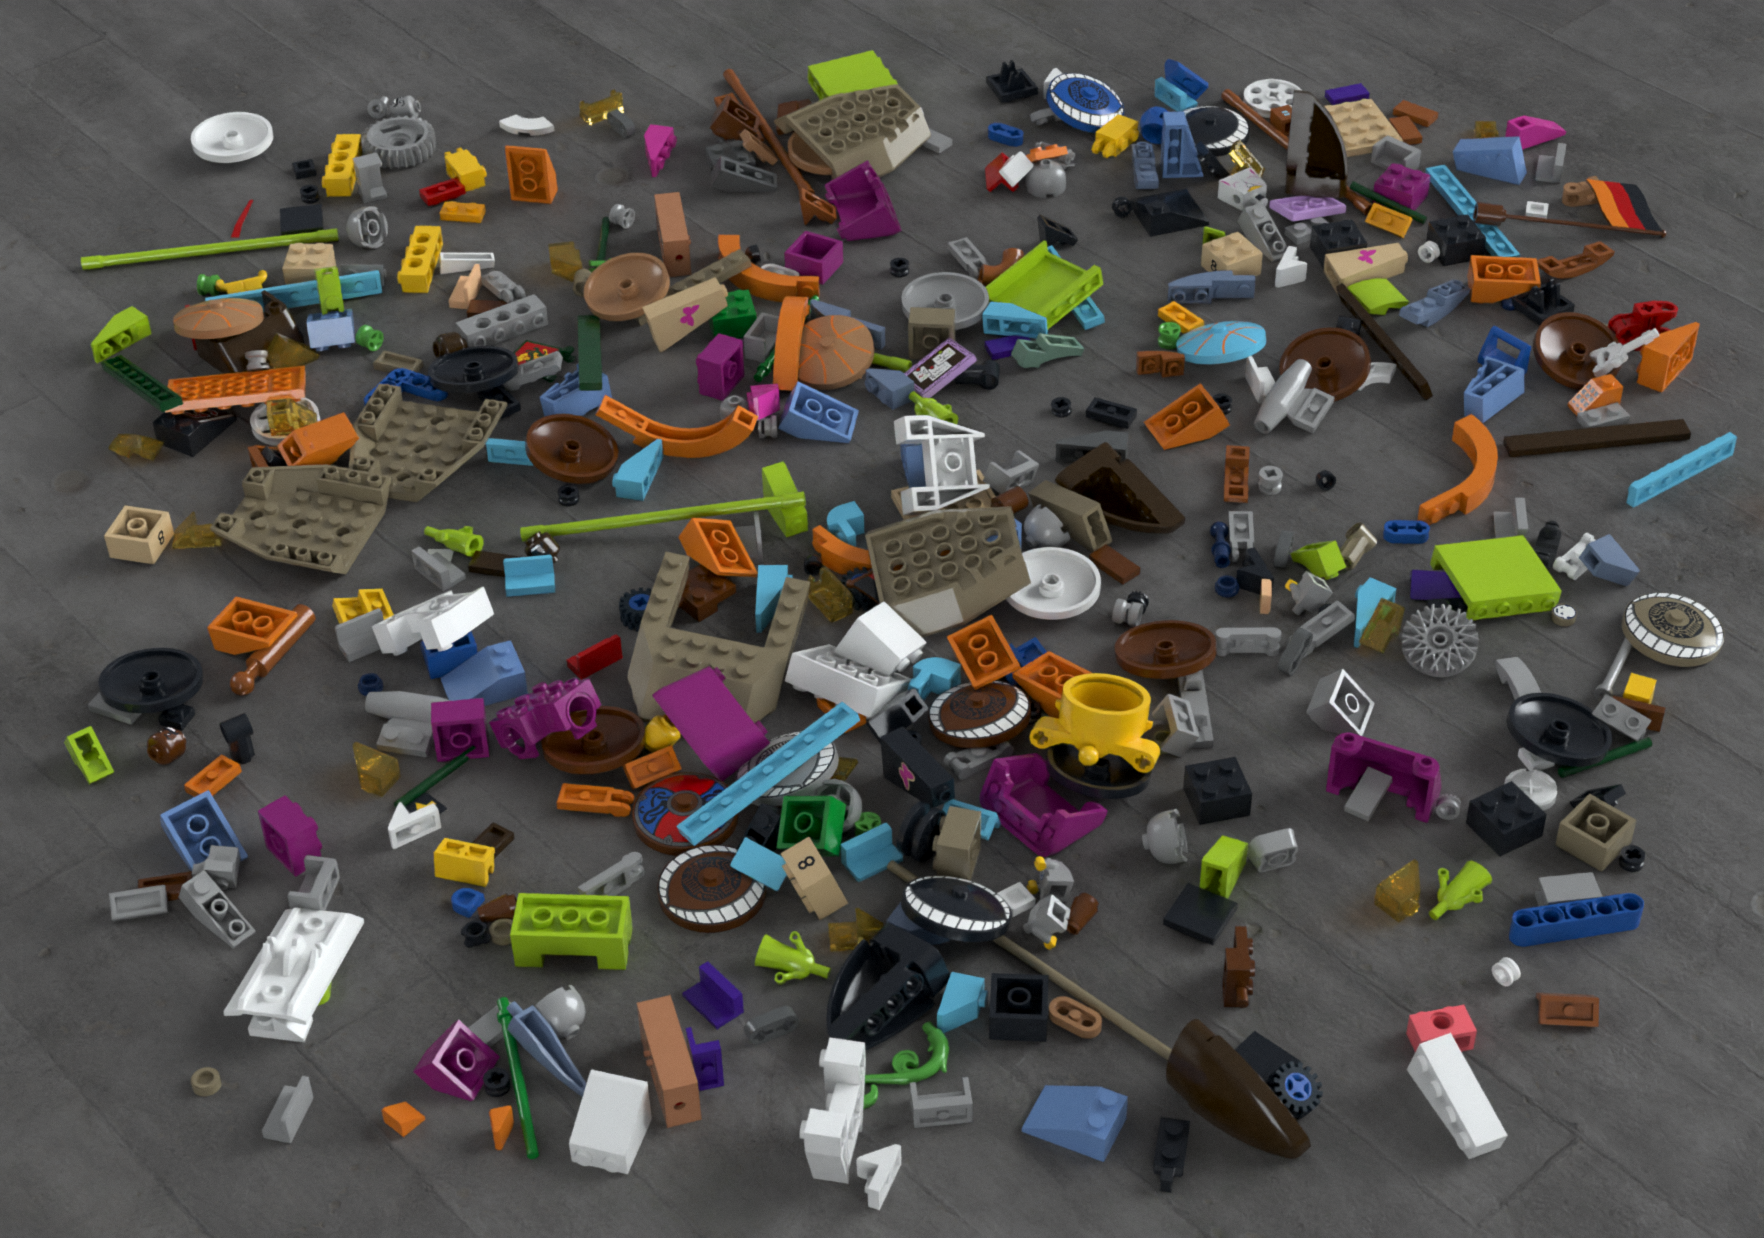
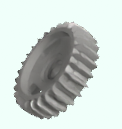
M398 115L396 118H383L382 121L370 124L369 128H366L365 132L362 133L363 155L377 152L382 162V168L389 167L392 169L397 167L400 169V167L407 168L409 165L415 166L416 163L421 164L422 160L427 161L428 157H431L435 152V131L426 120L422 121L421 118L416 119L414 116L408 118L407 115L405 117Z

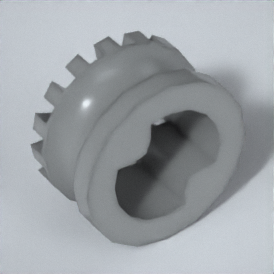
M1447 793L1445 796L1442 794L1441 797H1438L1436 814L1440 818L1452 820L1459 816L1461 801L1459 798H1456V795L1452 796L1450 794L1449 796Z

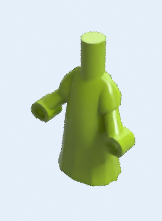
M914 391L909 394V399L915 403L914 411L916 416L928 415L956 425L958 424L959 418L957 414L952 412L951 405H941L934 398H922Z
M427 526L424 530L426 536L434 538L435 541L444 544L452 551L469 557H473L476 550L481 551L484 545L482 536L473 534V527L464 526L459 530H438Z
M1472 860L1467 861L1461 871L1447 885L1449 871L1445 868H1440L1438 870L1440 888L1437 892L1439 903L1429 911V916L1433 920H1437L1447 910H1460L1469 902H1482L1483 893L1481 890L1492 882L1491 875L1487 869Z
M797 931L791 932L789 937L797 949L765 934L756 955L755 966L788 972L786 974L782 972L776 973L774 980L778 985H783L786 981L794 978L797 980L804 979L810 974L828 979L831 968L815 963L813 954L808 948H805Z

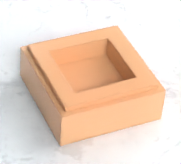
M1261 579L1260 614H1269L1272 598L1270 579Z

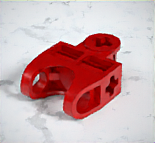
M1668 301L1634 303L1632 313L1613 316L1608 322V328L1615 334L1619 343L1625 345L1642 336L1641 334L1648 330L1651 331L1656 328L1659 334L1670 331V329L1661 326L1677 316L1678 307ZM1642 346L1634 349V351H1641Z

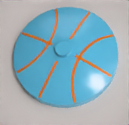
M1225 321L1204 325L1183 334L1177 340L1176 346L1177 353L1184 354L1185 361L1195 364H1221L1241 360L1259 352L1266 345L1267 340L1265 329L1258 324L1245 321Z

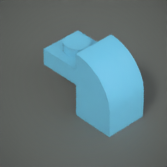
M852 501L839 505L828 513L827 531L841 541L856 547V535L864 533V514L856 502Z
M939 657L923 659L913 666V678L908 685V690L915 688L923 701L930 692L940 695L961 683V664Z

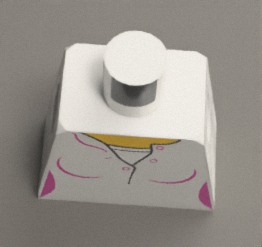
M1247 168L1219 180L1218 198L1241 211L1245 207L1261 202L1266 207L1268 203L1266 198L1267 185L1251 168Z

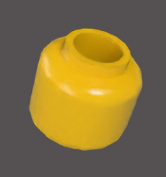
M667 715L653 717L645 727V747L652 753L671 745L673 747L680 739L681 733Z

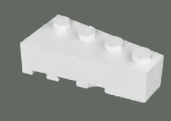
M1449 1033L1419 1044L1407 1071L1450 1131L1459 1148L1466 1154L1468 1159L1499 1149L1508 1135L1452 1034Z

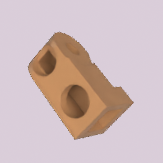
M1597 176L1588 177L1591 180H1599ZM1586 181L1566 183L1563 187L1562 203L1564 205L1576 207L1597 204L1596 197Z

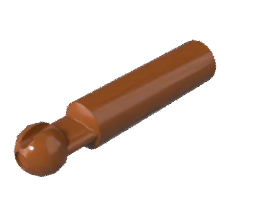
M297 604L291 611L297 612L298 616L268 648L255 650L246 660L247 669L244 672H237L231 677L230 688L233 693L239 696L250 694L254 689V680L257 677L267 676L309 629L316 619L315 614L309 607Z

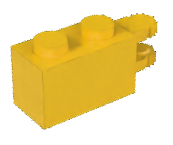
M1117 114L1096 131L1095 142L1091 149L1092 153L1102 152L1105 158H1109L1111 155L1116 157L1138 139V121Z
M458 148L456 153L453 154L450 151L445 152L447 174L451 179L457 177L465 186L466 192L485 186L486 170L467 149Z

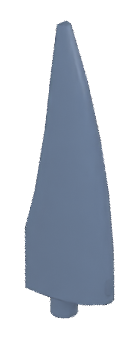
M515 1001L509 1004L506 1009L513 1018L507 1030L544 1068L583 1097L586 1082L561 1045L551 1025L533 1005L523 1011Z

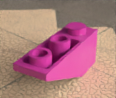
M1524 115L1507 121L1505 137H1520L1521 147L1524 150L1566 135V131L1553 121Z
M650 124L644 134L645 152L652 177H656L659 171L663 169L666 159L670 157L672 148H675L677 137L674 136L673 127Z
M778 384L750 386L751 392H746L748 409L758 416L757 420L780 410Z

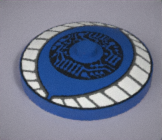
M1079 73L1058 75L1051 81L1046 92V99L1051 110L1067 124L1083 131L1096 133L1117 114L1124 115V106L1117 93L1102 81L1088 75Z

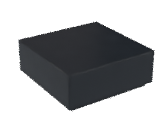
M312 159L292 163L296 179L317 176Z

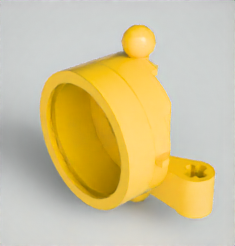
M1083 674L1066 681L1063 686L1062 699H1057L1055 703L1056 708L1060 712L1059 719L1048 716L1041 717L1029 735L1031 743L1040 749L1060 743L1075 745L1079 751V761L1085 766L1094 765L1098 762L1099 758L1109 753L1123 757L1137 771L1147 773L1154 768L1160 755V748L1155 742L1140 738L1153 726V721L1148 720L1151 702L1150 694L1138 683L1111 674Z

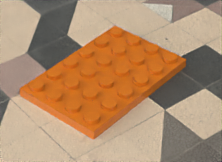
M305 365L169 379L167 387L181 396L183 404L165 412L182 414L185 413V410L193 409L195 412H204L212 407L224 410L231 408L232 405L251 407L255 403L260 402L272 405L278 403L279 400L298 402L301 398H305Z

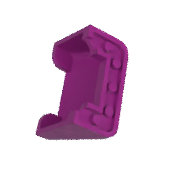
M868 160L825 184L827 190L825 197L830 204L834 203L841 220L838 223L839 228H837V231L842 240L846 238L847 241L892 236L902 231L889 194Z
M708 666L660 688L652 696L706 767L719 780L724 781L767 747L770 742L765 737L768 731L759 720L754 723L723 683L726 677L718 667L712 669Z
M1350 732L1341 733L1335 738L1331 746L1326 792L1339 795L1340 790L1351 786L1350 789L1354 790L1366 769L1371 767L1392 776V783L1387 791L1408 797L1406 807L1412 808L1413 806L1415 808V820L1425 823L1429 822L1442 787L1440 766L1434 758Z
M1032 753L994 759L980 792V804L983 809L996 812L1001 825L1038 856L1049 857L1057 854L1103 823L1108 810L1102 805L1091 801L1085 803L1081 810L1078 811L1047 785L1050 774L1046 768V760L1039 754Z

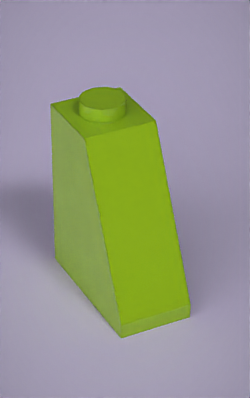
M784 461L762 468L763 498L798 492ZM805 506L767 509L786 537L808 531V518Z
M1222 835L1202 859L1200 888L1228 899L1246 864L1248 843Z

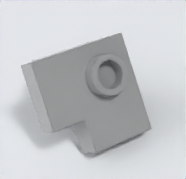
M211 845L207 859L202 863L193 864L192 877L205 870L221 890L236 888L241 862L238 847Z

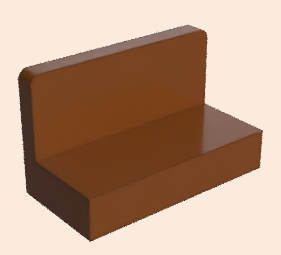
M1536 993V999L1539 1000V1024L1599 1026L1598 997L1580 994Z

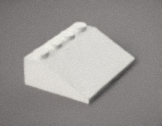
M830 644L792 653L785 682L792 684L794 689L802 692L809 691L814 694L815 698H825L836 703L835 706L844 702L855 712L866 716V719H871L897 694L907 691L911 678L894 672L888 676L838 655L834 651L836 647Z

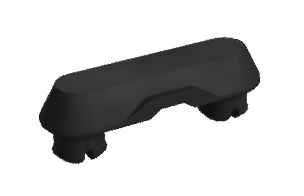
M1553 520L1547 521L1545 526L1541 528L1534 549L1548 571L1553 566L1562 536L1559 524Z

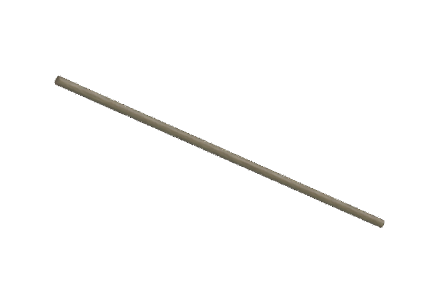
M891 860L887 865L889 871L907 883L919 878L894 860ZM1004 935L992 940L1040 974L1049 975L1050 981L1166 1060H1169L1171 1048Z

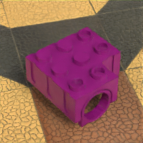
M572 678L564 683L561 680H557L549 685L546 682H541L532 687V693L516 698L514 705L496 712L497 717L489 721L501 748H508L519 759L536 758L539 756L535 747L536 743L551 732L570 730L576 740L597 726L595 722L596 709L600 707L601 702L589 679L578 680L577 678ZM587 710L586 721L582 726L578 727L572 722L569 712ZM522 737L525 742V749L515 741Z

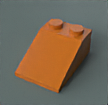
M506 145L505 154L511 200L551 204L558 188L556 172L547 150Z
M1471 255L1467 274L1468 287L1471 288L1469 292L1470 302L1479 304L1495 303L1531 291V288L1534 286L1538 288L1541 286L1537 258Z
M1694 322L1661 333L1659 337L1653 339L1654 341L1647 345L1644 344L1640 351L1642 360L1636 371L1639 374L1637 383L1662 393L1692 360L1700 323Z
M1201 383L1144 421L1145 426L1164 450L1210 439L1230 426L1220 407Z
M691 518L678 537L688 556L717 575L757 577L758 575L731 520Z
M235 597L210 623L207 629L215 650L237 655L270 647L298 615L294 611Z
M992 615L946 636L958 663L961 664V669L974 690L1021 668Z
M1048 651L1012 673V677L1033 700L1039 702L1041 708L1050 717L1059 719L1060 712L1056 708L1055 703L1057 699H1062L1063 686L1066 681L1078 675L1091 674V672Z

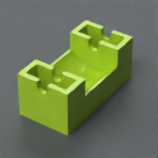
M518 893L510 933L515 966L543 967L545 955L597 956L598 969L626 970L629 954L628 944H630L633 929L629 896Z

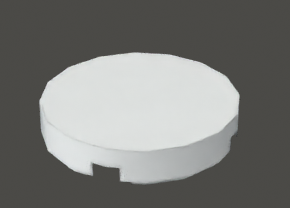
M1518 769L1506 777L1504 784L1513 781L1543 811L1549 809L1555 803L1557 785L1548 774L1533 769V772L1526 771V769Z

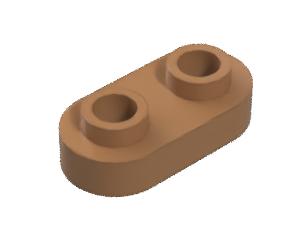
M1057 997L1050 1002L1049 1018L1054 1024L1085 1039L1094 1038L1101 1032L1102 1018L1098 1012L1069 997Z

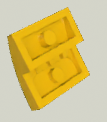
M360 589L357 597L333 598L332 607L339 624L378 608L382 611L384 620L394 615L383 589Z

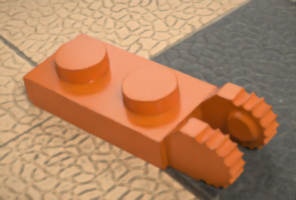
M563 783L556 804L557 809L611 813L615 817H626L630 815L631 808L629 805L633 803L635 796L627 790H618L612 787Z

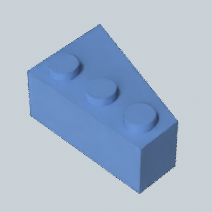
M1184 111L1163 112L1160 162L1162 177H1204Z
M1520 137L1460 139L1453 150L1456 170L1520 185L1527 173Z
M1486 356L1484 365L1479 367L1477 371L1478 375L1471 380L1464 392V416L1472 414L1484 423L1523 394L1524 369Z
M578 363L577 370L572 374L568 372L564 375L565 380L561 384L555 383L540 396L544 417L554 414L583 416L586 412L599 407L605 395L612 398L608 376L602 373L601 391H580Z
M900 444L901 460L908 487H926L922 444Z

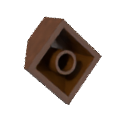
M727 95L714 112L710 129L716 136L723 137L726 140L741 138L740 134L744 129L755 136L760 117Z

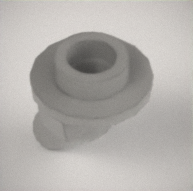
M382 96L381 99L370 101L367 109L370 116L376 119L384 117L388 110L386 105L389 99Z

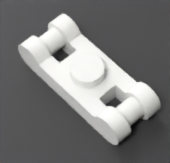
M1585 533L1573 548L1555 560L1553 569L1559 573L1562 571L1567 573V576L1573 580L1580 577L1588 568L1579 559V556L1589 543L1595 541L1594 536Z

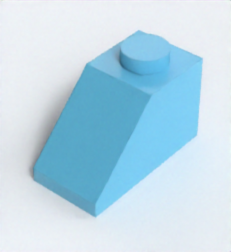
M951 972L937 1013V1029H941L943 1033H946L978 1018L980 1008H985L988 1000V991L984 990V978Z

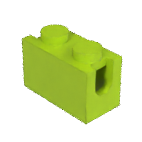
M331 266L314 269L321 313L328 314V312L332 311L344 312L338 268Z

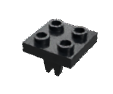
M1010 60L1008 66L1006 62H1003L999 74L986 76V84L1002 103L1038 94L1037 85L1023 68L1016 70L1013 60Z
M1553 278L1549 279L1547 284H1542L1540 288L1534 286L1531 288V291L1512 298L1513 307L1538 325H1541L1542 322L1552 315L1574 312L1575 307L1574 303L1560 294V283L1554 284Z

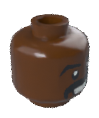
M172 727L161 729L152 734L147 740L148 756L161 765H167L183 756L186 750L184 734Z

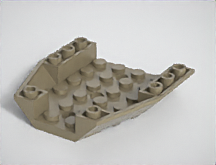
M898 84L835 94L774 120V123L785 134L794 130L832 169V180L867 160L878 177H882L893 172L931 137L921 107Z
M379 384L353 424L359 439L351 447L349 469L391 476L388 498L418 502L484 447L506 409L507 402L485 399L478 412L403 401L400 386Z
M327 464L252 467L242 481L245 494L244 499L233 515L220 513L210 527V530L266 560L347 574L385 514L391 476ZM298 523H304V524H306V525L300 526L298 529L295 528L296 524H298Z
M1012 507L935 510L868 531L865 537L880 604L885 602L923 638L965 625L1031 584L1027 564L1023 557L1015 528L1017 526ZM990 536H998L994 541H987ZM950 550L948 555L939 556L941 552ZM903 565L902 569L893 571L895 566Z

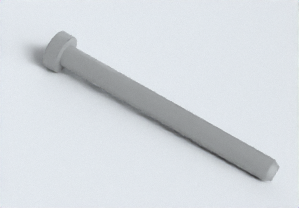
M1626 637L1603 683L1598 685L1594 691V697L1598 701H1601L1605 694L1610 697L1613 696L1612 687L1632 648Z

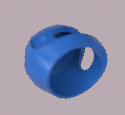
M1155 106L1146 110L1141 116L1140 131L1143 138L1150 143L1162 144L1163 112H1169L1165 108Z

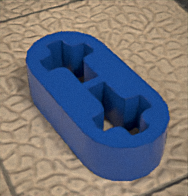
M992 123L988 126V138L990 140L1012 147L1023 144L1024 134L1022 130L1002 123Z
M1392 520L1384 524L1383 538L1390 543L1421 544L1427 542L1430 527L1423 521Z

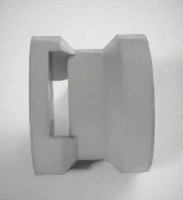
M615 204L609 213V221L615 225L619 224L625 229L629 228L635 219L634 210L631 208L625 209L621 204Z
M266 350L245 353V358L248 360L247 371L269 369V364L266 363L268 356Z
M777 415L758 420L759 439L765 436L777 438ZM762 421H764V433H762Z
M1265 466L1260 469L1258 490L1261 493L1275 495L1281 491L1282 484L1280 481L1283 477L1281 469L1275 466Z

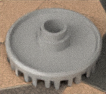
M1432 604L1431 609L1425 606L1424 611L1420 612L1418 609L1416 615L1412 614L1410 621L1406 620L1403 627L1401 640L1402 651L1408 663L1417 671L1432 677H1449L1465 670L1473 662L1477 654L1479 642L1476 624H1473L1472 619L1468 620L1466 618V612L1460 614V609L1457 612L1453 611L1451 605L1445 608V605L1442 604L1441 608H1435V604Z

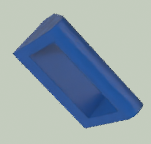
M1171 59L1165 62V80L1185 92L1195 101L1209 87L1205 80L1181 63Z
M1493 326L1482 346L1477 362L1484 365V359L1488 356L1523 368L1524 374H1526L1531 346L1497 326ZM1498 338L1521 350L1517 359L1496 348Z

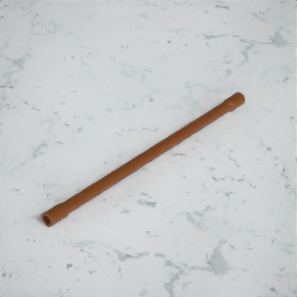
M732 69L725 70L723 77L729 86L732 87L744 107L760 117L758 128L797 185L798 190L802 187L815 195L814 190L804 179L796 165L792 163L788 153L740 83L735 72Z
M1230 89L1223 91L1221 98L1231 107L1236 108L1288 151V137L1250 108ZM1347 186L1345 198L1367 216L1372 204Z

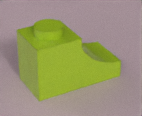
M1336 540L1307 544L1290 553L1293 562L1304 565L1315 577H1324L1325 580L1337 577L1339 575L1338 571L1346 568Z
M92 726L66 737L64 744L74 764L80 768L89 785L114 773Z

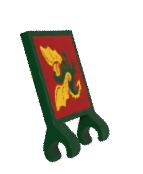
M525 340L514 351L518 359V365L555 351H559L563 357L562 359L567 363H571L576 359V356L571 355L574 352L572 346L560 348ZM548 375L542 378L547 382H553L557 376Z

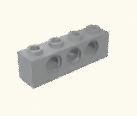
M533 294L456 322L457 333L462 338H465L467 348L491 346L548 325L546 306Z

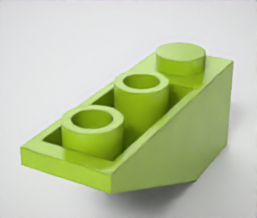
M133 306L114 315L91 343L95 362L99 363L151 335L148 316Z

